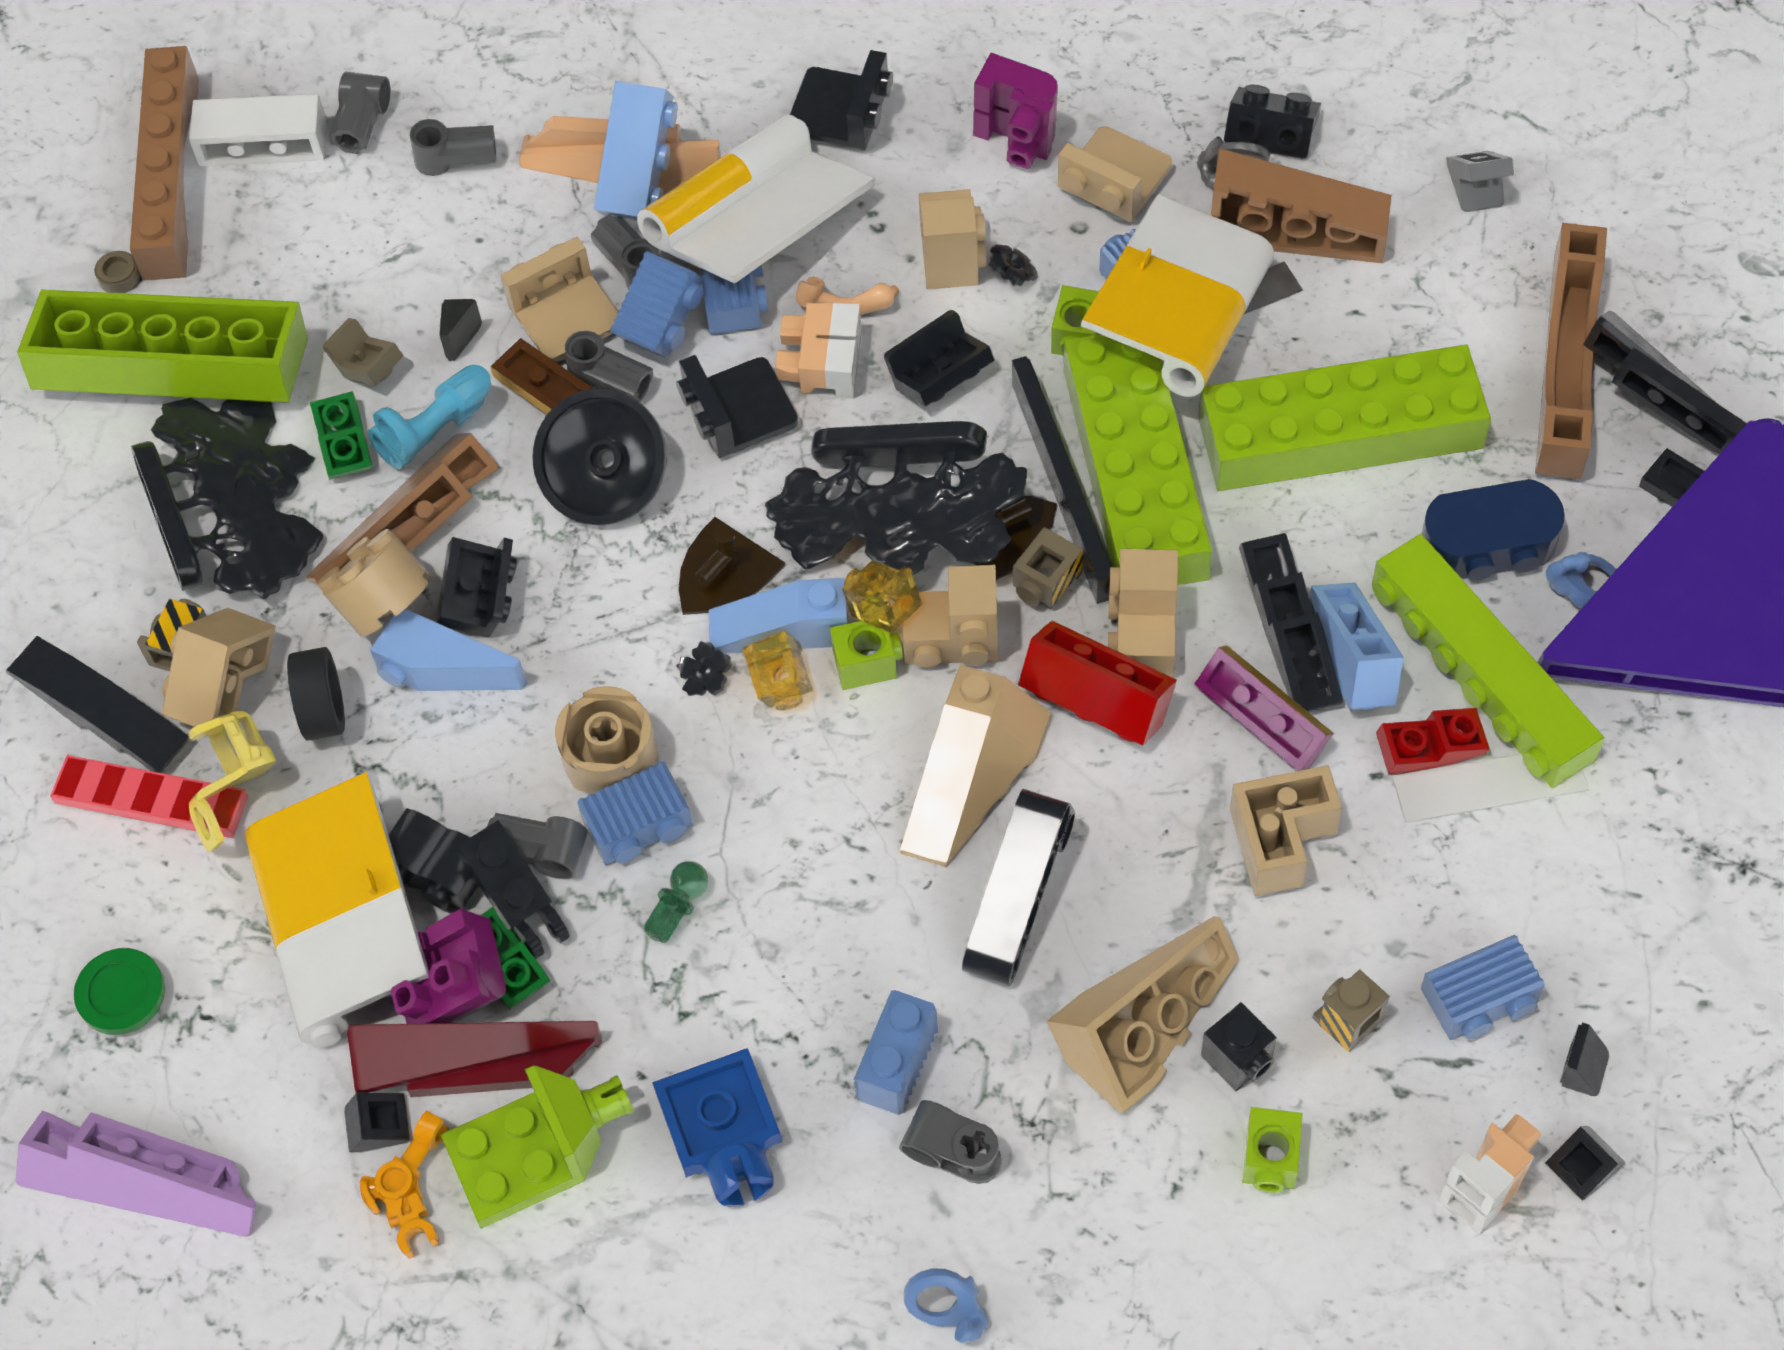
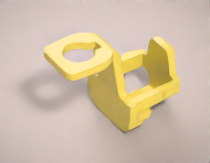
M245 711L231 712L195 726L188 733L191 741L209 736L212 747L226 776L201 789L189 802L192 822L207 852L216 850L224 842V836L206 800L230 786L234 787L261 776L277 762L271 748L264 744L253 719ZM225 730H226V732H227V734H228V736H229V738H230V740H231V743H232V745H233V747H234V749H235V751H236V754H235V752H234V750H233V748H232V746H231V744H230V741H229V739H228V737H227V735H226V733H225ZM204 819H205V821H206V823H207V825H208L209 832H208V830H207V828H206V825H205V823H204Z

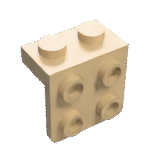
M1103 126L1095 132L1083 149L1066 143L1059 152L1058 187L1132 222L1172 169V158L1121 132Z
M578 236L565 243L557 244L550 248L549 251L525 263H519L500 275L508 307L536 348L556 363L566 358L565 343L573 333L591 331L598 334L602 339L613 334L610 332L611 326L614 324V319L618 316V311L592 276L586 248Z

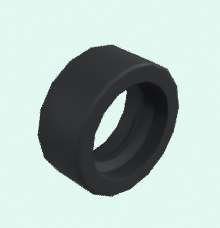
M320 647L289 654L287 660L289 691L301 735L306 741L341 735L345 730L344 704L339 677L331 652L327 647Z

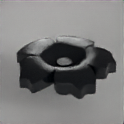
M996 244L991 247L990 252L992 256L988 266L994 272H1002L1000 275L1003 279L1010 280L1013 286H1022L1025 281L1029 282L1036 279L1037 271L1030 263L1031 260L1023 252L1016 248L1012 251V248L1007 245Z
M700 641L698 647L692 649L693 658L680 657V662L676 665L680 671V677L685 680L688 679L683 685L682 690L686 691L689 696H703L707 690L715 696L724 689L727 677L723 673L731 669V657L720 650L715 651L714 645L711 642L704 643Z

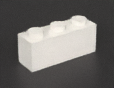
M319 94L193 100L189 141L199 166L324 160L327 119Z

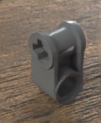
M922 1100L899 1146V1149L906 1156L918 1163L939 1168L976 1184L987 1183L994 1179L999 1173L1002 1164L998 1139L990 1127L959 1115L948 1107L929 1100ZM980 1147L985 1148L986 1154L978 1153L974 1159H969L968 1152L976 1154Z

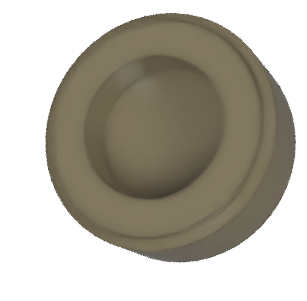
M112 251L103 255L97 261L94 269L100 287L107 293H126L136 287L141 278L132 254L126 251Z

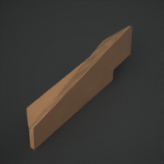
M472 433L455 434L323 559L306 578L310 583H318L333 568L338 566L341 569L351 560L346 554L357 542L365 537L372 540L385 529H389L391 533H394L407 549L412 552L472 498V495L467 491L468 488L495 472L499 466Z

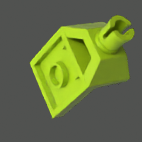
M534 1065L525 1069L534 1090L533 1093L440 1134L481 1229L585 1181L601 1143L597 1129L620 1116L629 1115L634 1112L618 1075L591 1089L580 1091L574 1079Z

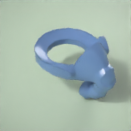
M1587 552L1565 556L1563 559L1548 565L1546 570V578L1552 589L1559 595L1569 596L1570 600L1578 608H1582L1597 592L1588 587L1583 581L1581 572H1584L1588 565L1600 567L1609 577L1616 571V568L1605 559L1588 554Z
M931 1268L911 1277L904 1288V1304L910 1314L930 1325H958L954 1337L960 1343L974 1342L981 1338L982 1332L986 1330L989 1322L985 1310L979 1305L977 1300L978 1288L972 1276L964 1278L958 1273L947 1269ZM932 1286L949 1288L957 1296L952 1307L942 1312H931L923 1309L918 1304L916 1298L921 1291Z

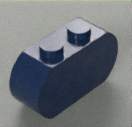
M1526 479L1439 494L1428 506L1421 534L1462 579L1482 580L1496 573L1513 570L1516 572H1528L1538 566L1545 565L1555 553L1564 524L1565 514L1561 500L1552 489L1539 481Z

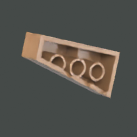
M1219 148L1211 216L1259 234L1267 239L1272 245L1274 252L1383 263L1392 195Z

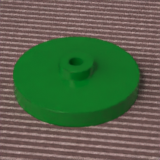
M117 948L99 954L82 969L74 986V1003L82 1019L92 1029L110 1035L130 1033L147 1024L159 1011L165 996V981L158 965L144 952L132 948Z

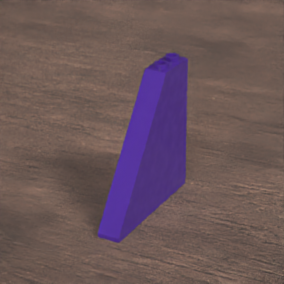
M1764 418L1756 421L1750 420L1543 651L1537 663L1551 678L1784 707V424L1776 419Z

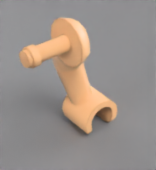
M813 276L808 278L807 282L800 281L798 283L796 301L803 307H806L807 303L860 304V313L863 315L889 308L894 302V297L899 294V288L895 285L888 286L885 283H878L855 297L845 298L823 291L824 281Z

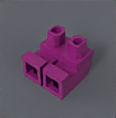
M991 52L974 82L975 110L973 111V136L988 141L993 132L1007 136V147L1009 148L1007 150V162L1025 169L1031 168L1036 157L1047 160L1055 138L1058 96L1057 80L1053 75Z
M459 909L426 927V932H417L428 966L429 978L417 983L404 980L391 989L395 1010L398 1014L405 1016L406 1024L455 1023L501 998L505 994L506 984L490 919L464 909Z

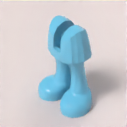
M479 365L466 366L440 384L435 390L434 396L436 399L425 411L411 419H404L397 411L388 407L378 410L373 414L375 426L370 428L367 433L376 452L393 468H404L412 462L416 454L447 423L453 421L459 427L484 404L491 385L488 371Z

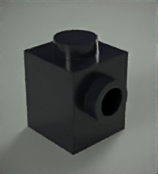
M1240 1002L1204 1032L1201 1057L1237 1091L1250 1079L1252 1081L1259 1079L1273 1065L1275 1061L1273 1054L1277 1037Z

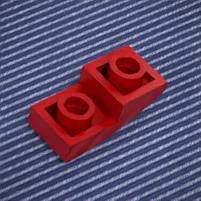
M1477 708L1435 710L1431 712L1426 720L1382 723L1376 731L1388 774L1421 771L1455 764L1487 754L1490 750Z

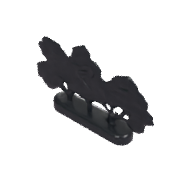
M193 398L163 404L161 407L163 414L156 419L151 431L156 438L174 446L177 454L173 461L163 465L158 451L151 441L131 445V451L181 590H188L202 584L203 576L197 553L199 550L205 549L222 559L220 566L215 570L213 579L218 590L229 594L250 590L262 599H267L270 594L277 593L280 590L283 580L300 575L301 570L307 565L308 556L316 551L324 537L323 533L305 518L275 510L274 505L276 499L290 496L299 483L297 475L305 472L315 457L293 444L271 446L265 443L271 427L276 423L272 402L227 399L222 403L220 411L216 412ZM193 450L198 451L197 457L185 461V454ZM173 472L193 473L196 479L192 497L176 502L167 474ZM199 505L211 507L217 517L215 528L209 535L200 537L190 536L181 511ZM223 525H229L228 533L218 534V530ZM227 538L235 539L243 543L244 549L241 552L224 550L226 548L225 544H216V541ZM233 556L239 558L240 562L229 564L226 558Z
M968 421L825 428L816 431L813 435L811 445L812 457L823 466L843 469L837 474L824 479L820 477L816 470L811 468H796L785 477L781 494L765 502V507L767 508L766 516L768 519L776 522L774 538L779 541L781 547L791 551L792 558L803 569H810L834 558L847 542L855 536H860L867 540L865 554L874 563H883L886 566V575L897 585L924 569V563L928 558L929 551L936 546L950 554L955 562L986 564L994 560L998 556V551L1006 547L1011 541V536L1006 530L1005 523L995 517V513L1024 495L1028 469L1016 467L1013 459L1008 458L1003 452L989 456L976 467L963 469L956 462H968L981 458L985 453L987 443V431L980 425ZM942 463L935 475L929 478H925L917 473H910L906 470L908 464ZM895 465L894 477L883 485H869L858 476L860 467ZM951 474L958 475L960 478V483L957 487L951 486ZM845 478L848 479L845 491L837 499L831 501L826 499L827 493L835 483L836 485H843V480ZM854 482L860 484L862 489L860 493L852 491ZM825 483V488L819 494L815 493V486Z

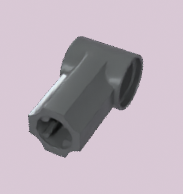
M347 71L342 74L338 89L339 108L329 133L333 145L338 146L346 153L358 154L361 149H366L377 115L384 114L389 106L391 87L388 77Z
M425 119L414 124L410 130L409 136L416 169L425 175H440L446 172L451 165L496 163L493 125L446 128L438 120Z
M607 215L598 221L595 230L591 233L593 244L622 274L628 290L633 278L636 276V270L640 267L644 253L648 251L660 257L659 249L651 245L646 239H642L622 216Z
M578 331L566 340V365L570 373L592 388L596 386L601 389L616 390L635 398L639 402L642 401L648 392L653 378V368L604 346L602 338L595 332Z
M495 813L494 817L490 818L487 827L499 820L527 864L533 865L540 873L556 879H571L574 877L588 834V830L584 825L573 819L560 816L549 817L546 822Z

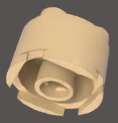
M385 529L372 540L365 537L357 542L346 554L351 560L341 569L337 566L326 573L318 581L317 586L359 636L364 637L383 627L378 618H384L391 613L396 617L405 610L426 588L429 583L426 578L431 576L394 533H391L389 529Z
M611 686L592 688L583 692L582 698L575 701L572 705L569 702L561 710L555 727L556 742L566 774L573 787L578 791L595 794L598 790H604L606 786H613L615 782H621L624 778H630L633 774H639L642 770H648L650 766H656L658 749L650 715L646 708L629 691Z

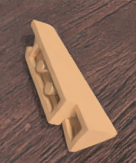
M566 116L551 117L545 122L542 131L536 136L528 134L524 136L519 156L520 167L598 183L609 119ZM675 124L674 128H668L666 145H670V160L667 170H661L658 187L663 188V195H665L721 157L719 140L682 141L679 124Z

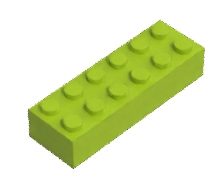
M41 289L17 354L29 387L34 390L290 402L307 346L308 336L300 304L294 301Z
M1101 334L1064 340L1063 371L1111 567L1120 566V549L1178 550L1177 585L1209 580L1212 549L1171 394L1162 379V360Z
M1468 344L1208 385L1200 393L1198 419L1217 492L1484 449L1491 421Z

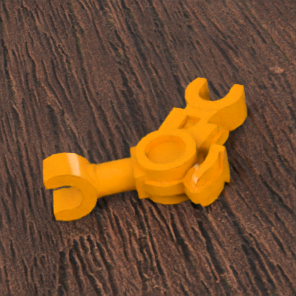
M427 1110L418 1120L413 1132V1140L402 1157L394 1156L392 1161L382 1165L378 1169L375 1178L362 1176L360 1179V1192L366 1206L373 1214L378 1215L381 1213V1208L377 1201L381 1200L386 1205L387 1211L385 1212L391 1229L400 1226L397 1234V1244L402 1253L409 1259L414 1257L410 1240L416 1233H425L433 1247L439 1244V1236L436 1229L427 1220L422 1219L429 1214L419 1190L421 1172L418 1168L429 1151L440 1145L443 1141L440 1134L447 1132L449 1127L443 1124V1119Z

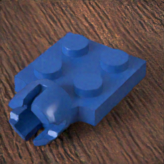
M748 1048L652 1082L685 1177L694 1174H705L709 1178L716 1199L720 1204L727 1207L745 1205L739 1190V1182L747 1180L754 1202L765 1196L772 1189L774 1177L766 1157V1151L772 1146L782 1143V1138Z

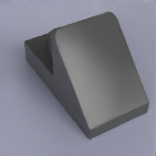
M1491 151L1446 157L1452 183L1463 211L1470 212L1501 207L1504 204L1502 177L1514 175L1513 159L1511 157Z

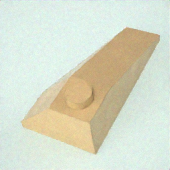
M960 665L942 712L900 853L947 867L981 826V820L988 811L1008 793L1011 783L1024 768L1027 769L1036 759L1051 718V712L1006 677Z
M1213 916L1089 988L1047 1020L1066 1064L1118 1112H1126L1158 1085L1167 1071L1163 1064L1176 1045H1184L1191 1034L1187 1027L1201 1006H1208L1238 961L1239 958L1221 917Z

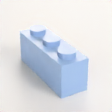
M615 81L594 210L601 215L607 216L611 214L612 216H622L624 219L637 221L639 211L663 196V188L658 186L661 170H667L670 160V145H666L668 128H674L678 111L677 102H673L674 96L667 89Z

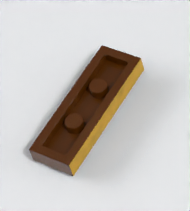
M522 338L514 343L490 366L493 377L546 414L566 397L583 390L593 389Z

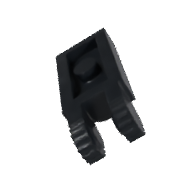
M499 820L457 845L455 848L456 852L508 930L512 929L518 940L525 944L535 959L544 954V948L538 936L524 921L535 913L539 915L548 932L556 941L562 943L569 938L570 935L567 927L557 911L550 905L551 899Z

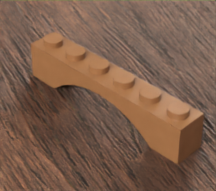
M187 46L145 49L130 251L143 281L186 278L188 237L184 204V152L186 135L192 115L193 100H198L199 78Z
M1562 223L1553 261L1535 474L1581 479L1589 455L1593 418L1591 397L1593 351L1583 344L1597 321L1605 263L1606 227Z

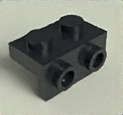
M1251 84L1246 85L1245 88L1238 87L1230 102L1224 142L1253 143L1266 148L1272 153L1304 159L1309 153L1312 132L1319 119L1321 103L1312 101L1310 96L1302 93H1288L1286 96L1270 93L1267 87Z
M954 310L947 311L884 354V359L896 390L924 407L939 401L945 396V393L963 381L975 377L981 369L995 361L990 346L966 333L959 314Z
M456 537L451 538L447 545L436 623L447 628L489 638L499 622L505 623L507 621L512 598L506 596L507 583L510 584L512 582L517 566V557L511 556L513 539L503 537L498 547L494 548Z

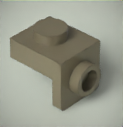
M348 318L323 344L324 351L344 378L373 386L385 380L391 374L393 367L404 356L395 343L369 337L359 322L352 318Z

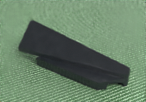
M1608 311L1595 322L1583 345L1618 368L1611 382L1719 455L1747 424L1713 400L1616 313Z

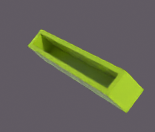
M1422 534L1417 535L1376 561L1372 588L1377 599L1383 605L1391 606L1401 618L1407 633L1415 640L1420 639L1428 648L1436 666L1442 672L1450 673L1458 682L1466 700L1473 707H1480L1489 717L1496 734L1504 742H1511L1519 753L1522 754L1524 764L1531 774L1537 778L1542 777L1551 788H1554L1597 760L1605 737Z

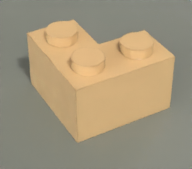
M970 189L919 193L920 227L927 290L979 285L978 268L986 267L985 243L983 241L986 240L984 214H981V207L974 206L973 196L971 197Z
M1120 549V566L1110 567L1108 619H1118L1117 632H1108V647L1173 678L1178 550Z
M995 565L948 567V591L902 592L905 664L934 667L940 663H964L977 666L986 662L998 661Z
M225 608L178 627V631L171 642L173 658L170 673L165 679L162 688V694L165 697L162 715L195 727L237 711L243 679L268 667L276 625L231 608Z
M1329 765L1233 784L1230 813L1254 896L1302 887L1307 859L1301 841L1337 834L1342 806Z

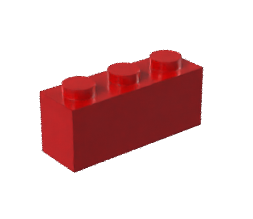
M1051 620L1031 638L1018 686L1033 692L1041 700L1053 702L1074 712L1082 720L1097 723L1115 732L1123 740L1136 742L1143 746L1163 726L1177 679Z

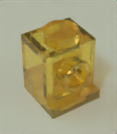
M872 560L862 570L858 568L851 570L846 576L844 587L842 588L852 617L890 633L899 628L922 605L912 569L907 567L899 571ZM890 599L896 601L892 606L890 603Z
M785 630L742 648L757 698L768 707L775 706L780 711L795 708L803 703V694L813 691L801 651H803L801 644ZM788 671L789 677L780 680L781 675Z

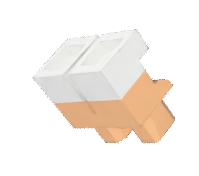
M807 303L805 315H782L780 326L781 344L801 345V350L777 351L775 363L777 378L779 380L800 382L801 394L810 393L813 391V388L835 389L836 397L854 399L862 333L860 304Z
M1518 1114L1502 1130L1494 1123H1491L1477 1157L1475 1158L1465 1151L1452 1165L1438 1201L1480 1235L1518 1192L1534 1158L1530 1150L1539 1141L1541 1136L1539 1130Z

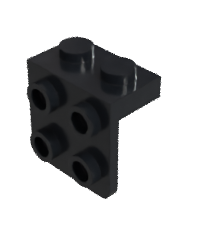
M870 50L861 75L820 67H810L807 69L790 115L802 120L806 124L811 140L866 150L873 129H877L879 126L884 98L889 97L893 85V72L888 71L887 53Z
M696 355L679 361L682 379L676 381V385L685 406L691 405L696 413L693 417L698 432L703 440H710L718 458L794 429L798 425L797 413L766 358L757 357L709 377L706 376Z

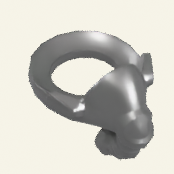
M1217 136L1210 141L1204 151H1201L1196 163L1197 168L1200 170L1201 180L1206 186H1210L1213 189L1216 172H1213V168L1217 167L1219 148L1268 162L1270 153L1260 145L1246 142H1224L1221 137Z

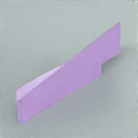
M42 1110L19 1142L16 1183L21 1187L245 1237L250 1234L253 1228L256 1202L254 1198L248 1199L240 1186V1172L234 1161L92 1112H90L79 1128Z

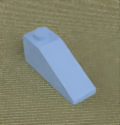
M845 577L797 580L709 609V642L714 645L715 651L720 650L724 654L832 647L830 627L849 623Z
M1353 582L1311 586L1310 596L1314 610L1319 615L1338 686L1350 709L1372 710L1376 707L1396 706L1404 657L1357 584Z
M407 609L403 610L396 617L393 615L370 649L378 669L377 673L382 679L394 686L405 684L418 691L522 690L527 683L519 659Z

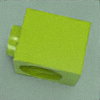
M1062 285L1051 327V354L1064 356V340L1099 334L1084 327H1074L1081 326L1082 319L1099 291Z
M885 616L830 627L832 651L842 690L897 679L896 660L903 659V651L898 632L889 633ZM866 649L877 651L871 655L860 654L861 651Z
M1258 1107L1250 1108L1242 1183L1253 1184L1255 1189L1268 1193H1279L1284 1191L1285 1188L1294 1189L1298 1174L1303 1113ZM1268 1145L1276 1146L1283 1151L1285 1157L1277 1161L1268 1160L1260 1154L1259 1149Z

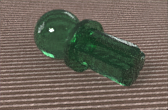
M684 861L674 867L670 874L671 889H660L657 894L659 901L643 925V931L650 939L666 943L673 935L684 915H691L694 906L689 900L700 897L706 891L709 882L707 871L701 864L694 861Z

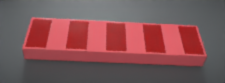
M67 755L50 797L55 804L196 831L190 815L189 802L201 789L212 783ZM230 786L206 800L215 815L224 837L234 838L249 797L245 789ZM204 819V823H205L206 828H207V830H208V832H209L208 825H207V823H206V821H205V819Z

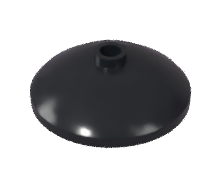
M611 389L583 390L560 401L542 421L533 446V469L537 484L544 497L564 516L590 525L615 524L639 513L658 492L665 475L667 463L665 438L653 414L635 398ZM611 451L614 455V462L610 467L606 468L602 464V456L605 452Z

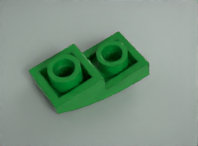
M353 391L310 402L329 480L372 469L371 456Z
M491 907L481 916L490 919L505 979L506 991L499 999L511 1010L550 983V979L525 944L517 939L511 929H507L494 908Z

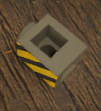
M1044 527L1013 566V586L1016 587L1017 595L1029 605L1038 606L1042 602L1053 608L1074 579H1078L1082 574L1083 549Z
M180 599L179 601L168 600L162 613L154 618L150 628V636L140 635L137 641L149 666L170 672L173 658L171 642L178 631V627L206 616L204 609L199 604L188 599Z
M1359 969L1351 978L1345 980L1341 977L1327 989L1322 997L1324 1005L1313 1014L1312 1018L1345 1050L1350 1052L1384 1020L1390 996Z

